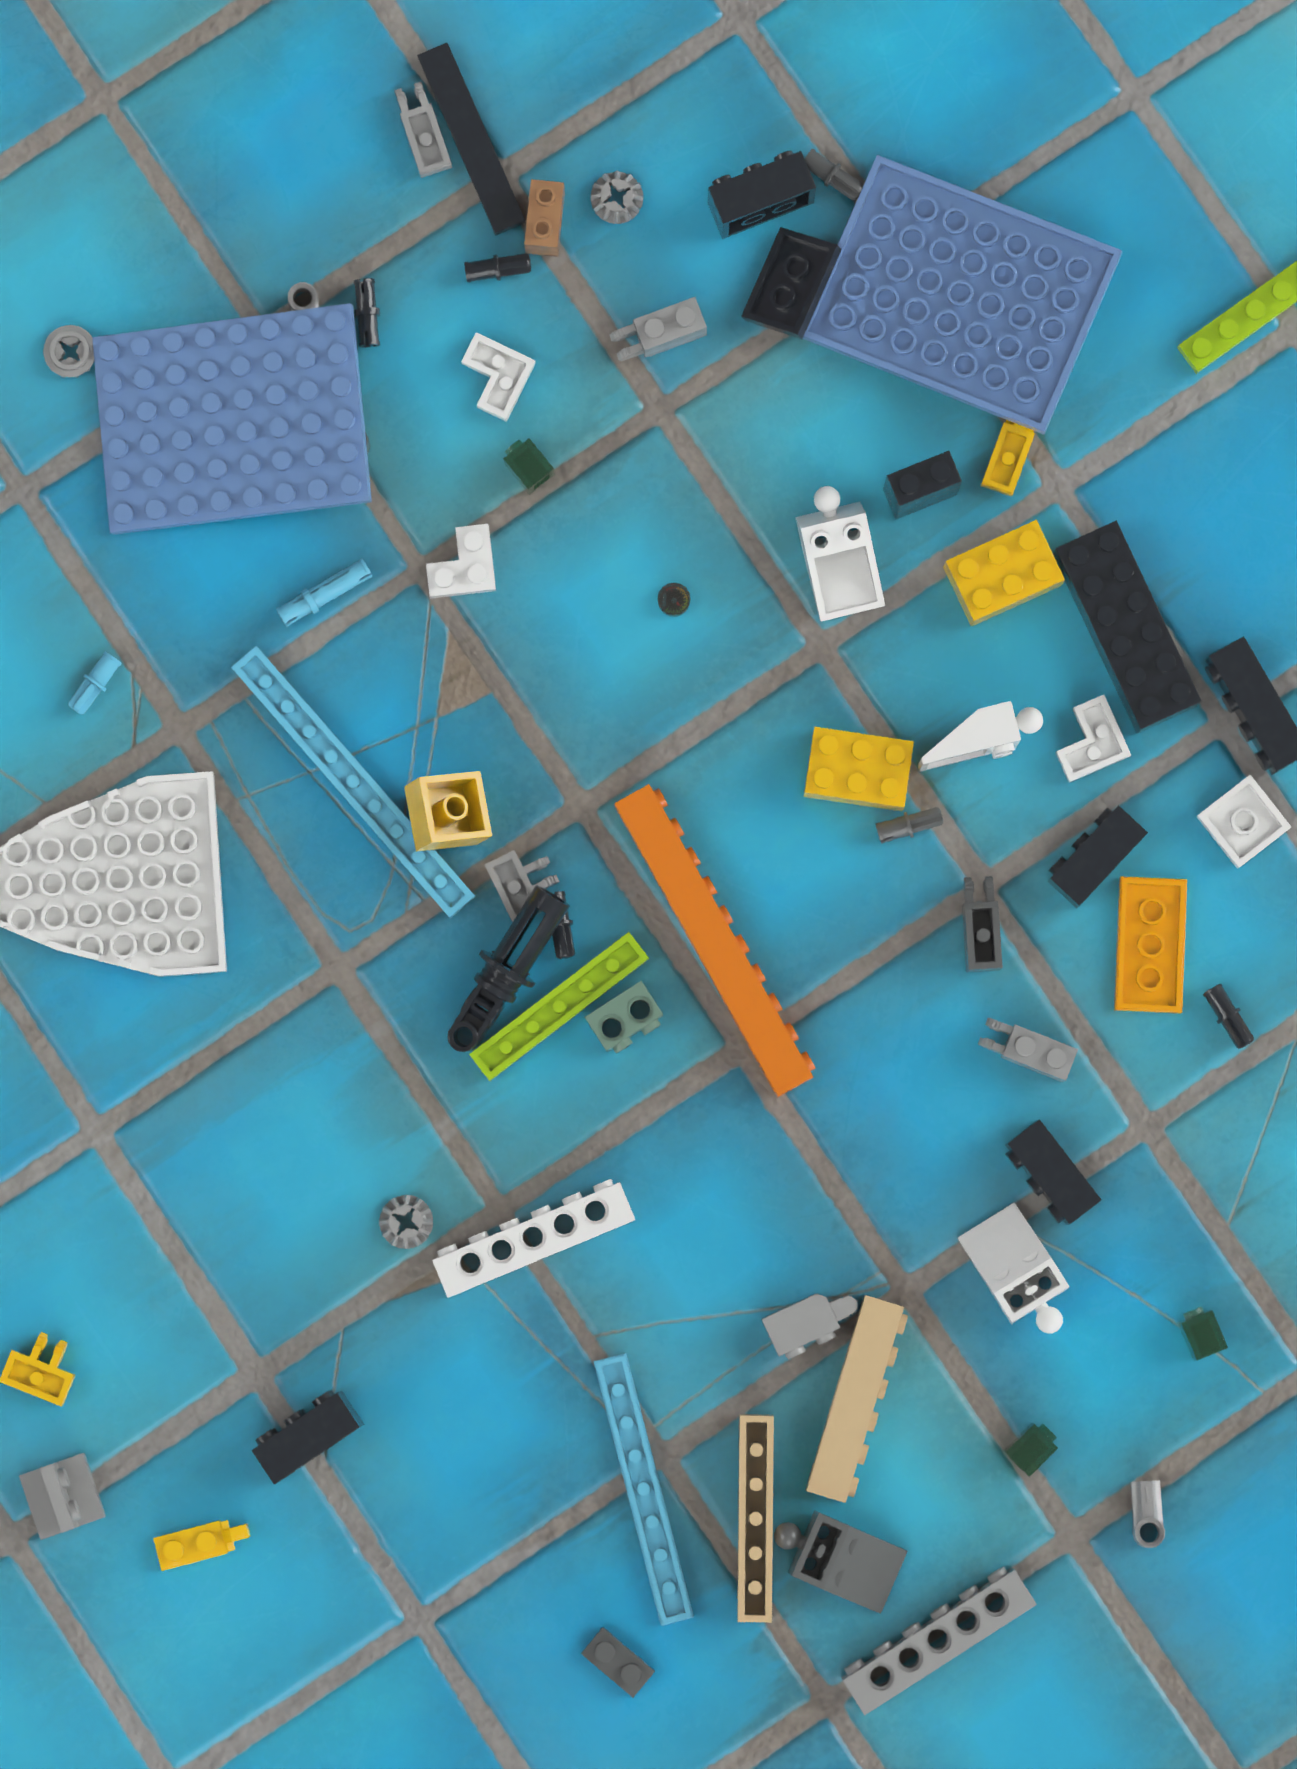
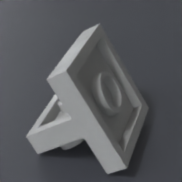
M85 1453L19 1475L40 1540L106 1517Z

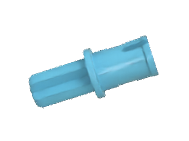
M105 651L88 675L84 674L85 680L68 702L70 708L81 715L85 714L100 692L107 690L105 685L122 663Z

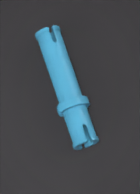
M361 558L309 590L303 589L300 591L301 595L276 608L285 626L288 627L311 612L313 614L319 612L320 607L373 576Z

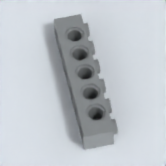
M1004 1566L987 1577L990 1582L979 1589L976 1585H973L958 1596L961 1601L949 1607L946 1603L930 1613L933 1619L922 1626L919 1622L910 1625L901 1632L904 1637L892 1644L888 1640L873 1650L875 1656L868 1661L863 1662L860 1658L844 1669L846 1675L841 1678L863 1714L870 1713L1036 1606V1602L1015 1569L1010 1568L1006 1570ZM992 1592H998L1003 1596L1001 1608L995 1611L989 1610L985 1606V1599ZM962 1611H971L975 1616L974 1624L968 1629H962L957 1626L956 1619ZM941 1629L946 1633V1641L942 1646L932 1647L928 1644V1635L932 1630ZM905 1648H913L918 1653L917 1661L910 1666L903 1665L899 1661V1654ZM877 1666H883L889 1670V1678L883 1684H876L870 1679L871 1671Z

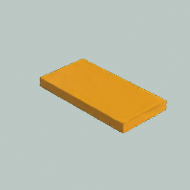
M1119 877L1114 1011L1182 1013L1187 879Z

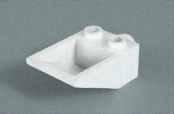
M830 486L819 488L814 495V504L820 512L795 518L820 621L885 606L865 510L860 502L838 507L840 504L839 492ZM857 528L858 530L851 531L849 529ZM818 536H825V538H821V539H819V538H817V537H818Z
M1011 701L980 708L921 758L918 764L919 772L992 754L993 759L1009 756L1021 741L1019 730L1027 734L1037 732L1043 725V716L1038 709L1026 707L1015 717Z
M1012 1203L957 1238L1011 1324L1035 1310L1037 1312L1036 1324L1042 1332L1051 1334L1061 1328L1063 1324L1061 1312L1054 1307L1048 1306L1046 1302L1066 1291L1070 1286L1015 1203ZM1042 1277H1048L1051 1280V1287L1047 1290L1039 1287L1038 1282ZM1013 1295L1022 1297L1023 1304L1020 1307L1016 1308L1010 1304V1298Z

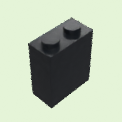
M946 451L887 475L883 491L896 520L956 496L962 480L950 451Z

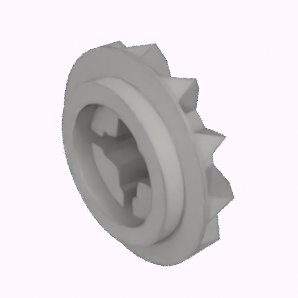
M618 170L608 174L604 173L593 185L591 191L592 208L606 222L613 224L628 222L641 210L643 204L641 185L631 174ZM610 186L618 192L627 191L623 196L624 208L620 204L618 205L616 201L607 202L611 197Z
M75 325L61 326L51 332L45 341L43 349L45 362L51 371L63 378H78L83 373L90 371L94 363L93 340L89 332ZM62 342L71 348L78 345L76 353L80 359L79 361L71 357L63 360L66 353L61 345Z
M412 1195L397 1196L392 1198L383 1207L379 1219L380 1230L383 1237L395 1247L402 1249L417 1247L427 1240L432 1231V1212L428 1205L418 1197ZM412 1208L415 1209L412 1214V1222L415 1223L419 1230L406 1228L398 1235L400 1222L397 1221L393 1214L406 1216L408 1212H411Z

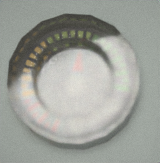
M669 583L659 591L657 601L658 607L665 615L678 617L686 613L691 599L689 591L682 584Z

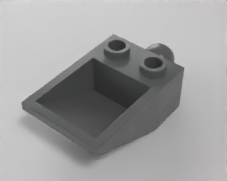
M816 1510L812 1514L804 1535L801 1534L798 1526L791 1522L780 1524L774 1532V1539L779 1547L787 1550L795 1547L798 1548L788 1570L791 1576L880 1614L908 1552ZM827 1526L829 1535L823 1539L819 1538L817 1533L820 1527ZM809 1557L814 1558L816 1562L815 1567L811 1570H807L804 1567L805 1561Z

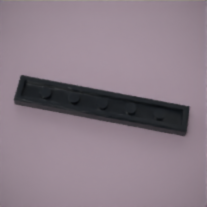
M448 43L418 54V60L495 236L525 224V218Z

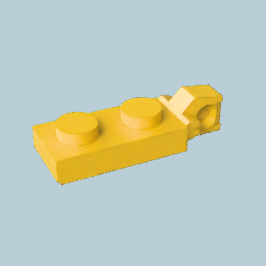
M1008 420L1003 423L981 483L982 487L1010 497L1013 496L1035 435L1034 430Z
M218 1520L154 1537L153 1539L161 1571L228 1554L229 1551L235 1550V1541L251 1536L247 1523L230 1528L228 1520Z

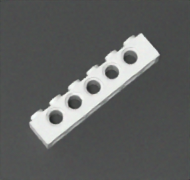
M612 1179L593 1186L595 1191L593 1194L582 1198L581 1193L578 1192L562 1199L564 1206L551 1211L550 1206L547 1205L530 1212L532 1219L520 1223L519 1219L515 1218L499 1225L501 1232L489 1236L487 1231L468 1238L470 1245L457 1249L456 1244L438 1250L439 1258L432 1261L447 1298L635 1221L621 1183L613 1184ZM598 1201L604 1205L605 1215L601 1220L592 1221L586 1216V1207L589 1203ZM568 1214L572 1217L574 1227L571 1232L561 1234L555 1229L554 1223L559 1215ZM530 1227H537L543 1235L542 1242L536 1247L528 1246L523 1239L524 1232ZM499 1240H505L511 1246V1254L507 1259L499 1260L493 1255V1245ZM468 1253H474L480 1259V1266L473 1273L466 1272L461 1265L463 1256Z

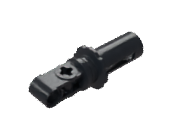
M535 885L495 951L490 953L481 950L479 955L486 964L481 970L482 972H477L474 977L478 985L464 1002L460 1014L448 1031V1042L454 1050L466 1052L477 1048L488 1030L500 1016L505 1003L515 1002L517 998L515 993L518 992L521 985L530 988L534 987L535 982L529 977V971L569 909L570 905L543 887ZM539 910H542L546 915L516 963L511 965L508 963V960ZM461 1027H467L472 1031L473 1040L468 1046L461 1044L458 1040L457 1034Z

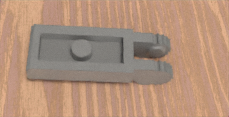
M418 82L414 84V91L421 107L409 110L407 106L408 101L402 88L394 91L401 110L400 117L420 176L423 178L450 169L452 164L431 103H428L422 83Z

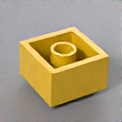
M480 771L418 777L404 786L416 852L478 845L492 837Z

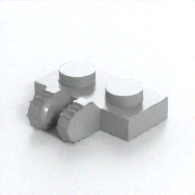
M515 850L484 864L512 922L535 885L547 889L560 882L557 875H553L531 885L527 875L547 867L550 863L547 856L523 867Z

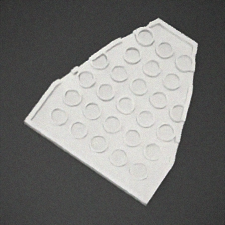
M213 771L145 776L136 780L137 782L120 789L111 790L96 799L82 802L53 814L38 822V825L22 834L14 836L7 843L0 846V927L57 951L159 977L227 972Z

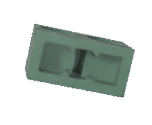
M640 981L585 1016V1019L606 1052L613 1049L617 1054L633 1043L630 1037L640 1031L645 1036L661 1025L658 1019L663 1017V1013L643 982ZM638 1001L647 1003L650 1008L649 1015L642 1020L635 1019L630 1013L631 1006ZM610 1019L617 1020L622 1026L621 1033L614 1038H609L602 1032L603 1024Z

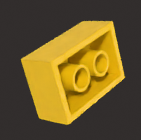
M1037 520L948 559L943 566L971 627L1062 586L1065 581Z
M814 727L803 797L903 811L914 741Z

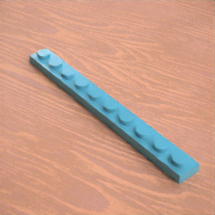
M257 646L231 667L450 919L475 898V895L435 850L416 852L411 822Z

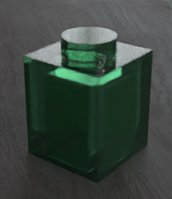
M530 438L523 443L521 440L516 441L505 451L507 456L503 458L504 465L529 495L555 475L553 466Z
M1202 1306L1183 1313L1185 1320L1177 1322L1193 1360L1198 1361L1228 1348L1213 1310L1203 1311Z
M1031 1423L1003 1452L1030 1477L1058 1449L1053 1443L1057 1437L1043 1423L1039 1427Z

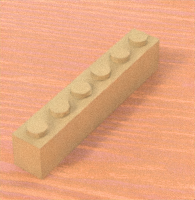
M867 1295L863 1296L805 1489L806 1491L846 1503L848 1496L854 1498L859 1478L854 1477L857 1463L864 1465L869 1445L863 1444L867 1431L874 1432L879 1413L873 1411L877 1398L883 1400L889 1380L883 1379L887 1366L893 1367L897 1356L898 1348L893 1346L896 1333L903 1334L908 1315L902 1314L903 1306Z
M739 1414L738 1622L772 1623L773 1414Z

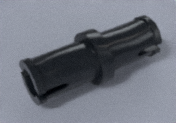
M364 278L363 281L361 279L354 280L357 307L354 310V318L358 319L359 347L369 348L371 345L373 347L380 346L377 317L380 316V309L376 308L375 279Z

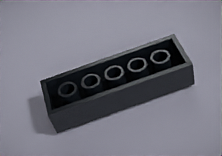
M1117 520L1057 547L1053 552L1055 560L1136 733L1138 734L1197 707L1202 700Z

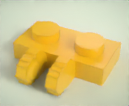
M41 1332L37 1337L30 1356L11 1350L1 1374L0 1382L62 1407L75 1378V1374L58 1368L68 1342L60 1340L54 1348L50 1364L38 1359L47 1345L48 1334Z

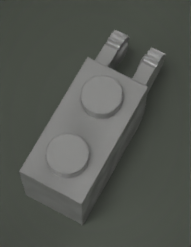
M696 297L633 319V324L615 330L609 336L613 342H619L634 335L637 336L638 344L623 348L617 353L618 360L625 361L644 354V357H650L707 336V326Z
M992 1018L987 1019L985 1025L994 1031L1008 1034V1040L1006 1045L1003 1046L992 1039L980 1037L978 1045L1001 1054V1058L1057 1081L1065 1082L1067 1080L1078 1049L1016 1024L1012 1027Z
M814 1294L761 1320L778 1356L785 1354L787 1359H790L805 1352L806 1350L803 1345L813 1340H816L817 1344L820 1345L837 1337L834 1331L840 1328L838 1321L849 1317L850 1314L853 1315L856 1309H858V1301L851 1295H847L828 1302L825 1296Z

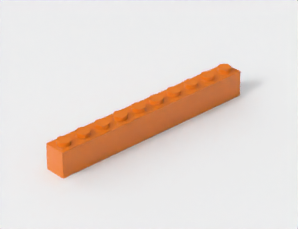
M650 784L614 803L619 816L777 1098L813 1078L811 1071L816 1069L806 1051L800 1053L794 1042L799 1040L797 1033L790 1022L784 1024L778 1012L783 1009L774 993L767 995L761 984L766 981L764 974L757 963L751 966L745 954L750 952L742 935L734 936L729 924L733 923V919L725 905L718 907L713 895L717 891L708 875L702 878L696 866L701 863L693 848L689 847L686 849L680 837L685 834L677 819L674 817L669 820L663 808L667 807L668 804L660 789L658 788L653 791Z

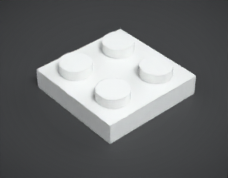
M1251 775L1196 816L1237 869L1291 828V825Z

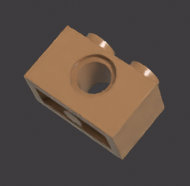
M531 179L524 241L525 253L558 257L565 196L564 182Z

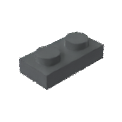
M604 1627L600 1629L581 1652L586 1659L632 1698L655 1672L653 1668Z

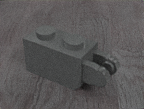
M985 876L983 881L986 902H974V882L971 877L964 878L965 903L962 905L966 972L1000 971L1003 968L998 901H995L992 876Z

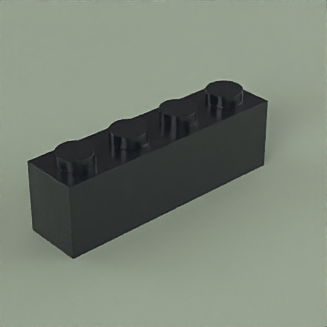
M1243 636L1209 655L1205 660L1208 664L1205 667V671L1213 684L1219 683L1224 695L1221 698L1230 713L1235 711L1241 721L1238 727L1247 742L1252 740L1258 751L1255 753V757L1264 771L1269 770L1271 775L1295 763L1297 761V726L1245 637Z

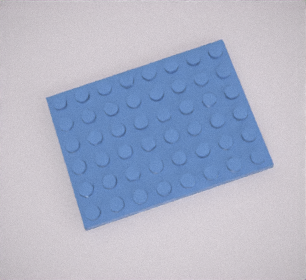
M877 155L838 243L842 250L803 339L1045 435L1122 256V250Z
M351 303L92 337L109 529L111 534L372 502L354 309Z

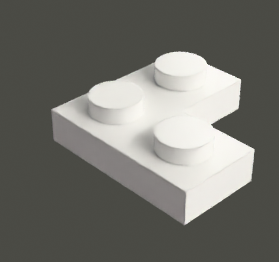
M476 332L461 363L490 377L477 403V408L507 422L536 361Z
M489 524L455 527L459 560L426 564L430 599L496 591Z
M1101 695L1073 708L1085 739L1056 751L1058 760L1069 783L1131 756L1105 695Z

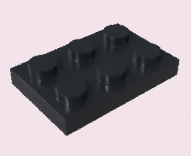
M780 227L741 317L747 322L803 339L842 249L837 244Z

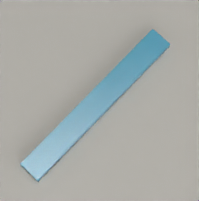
M627 1353L594 1361L660 1624L663 1626L693 1618L694 1615Z

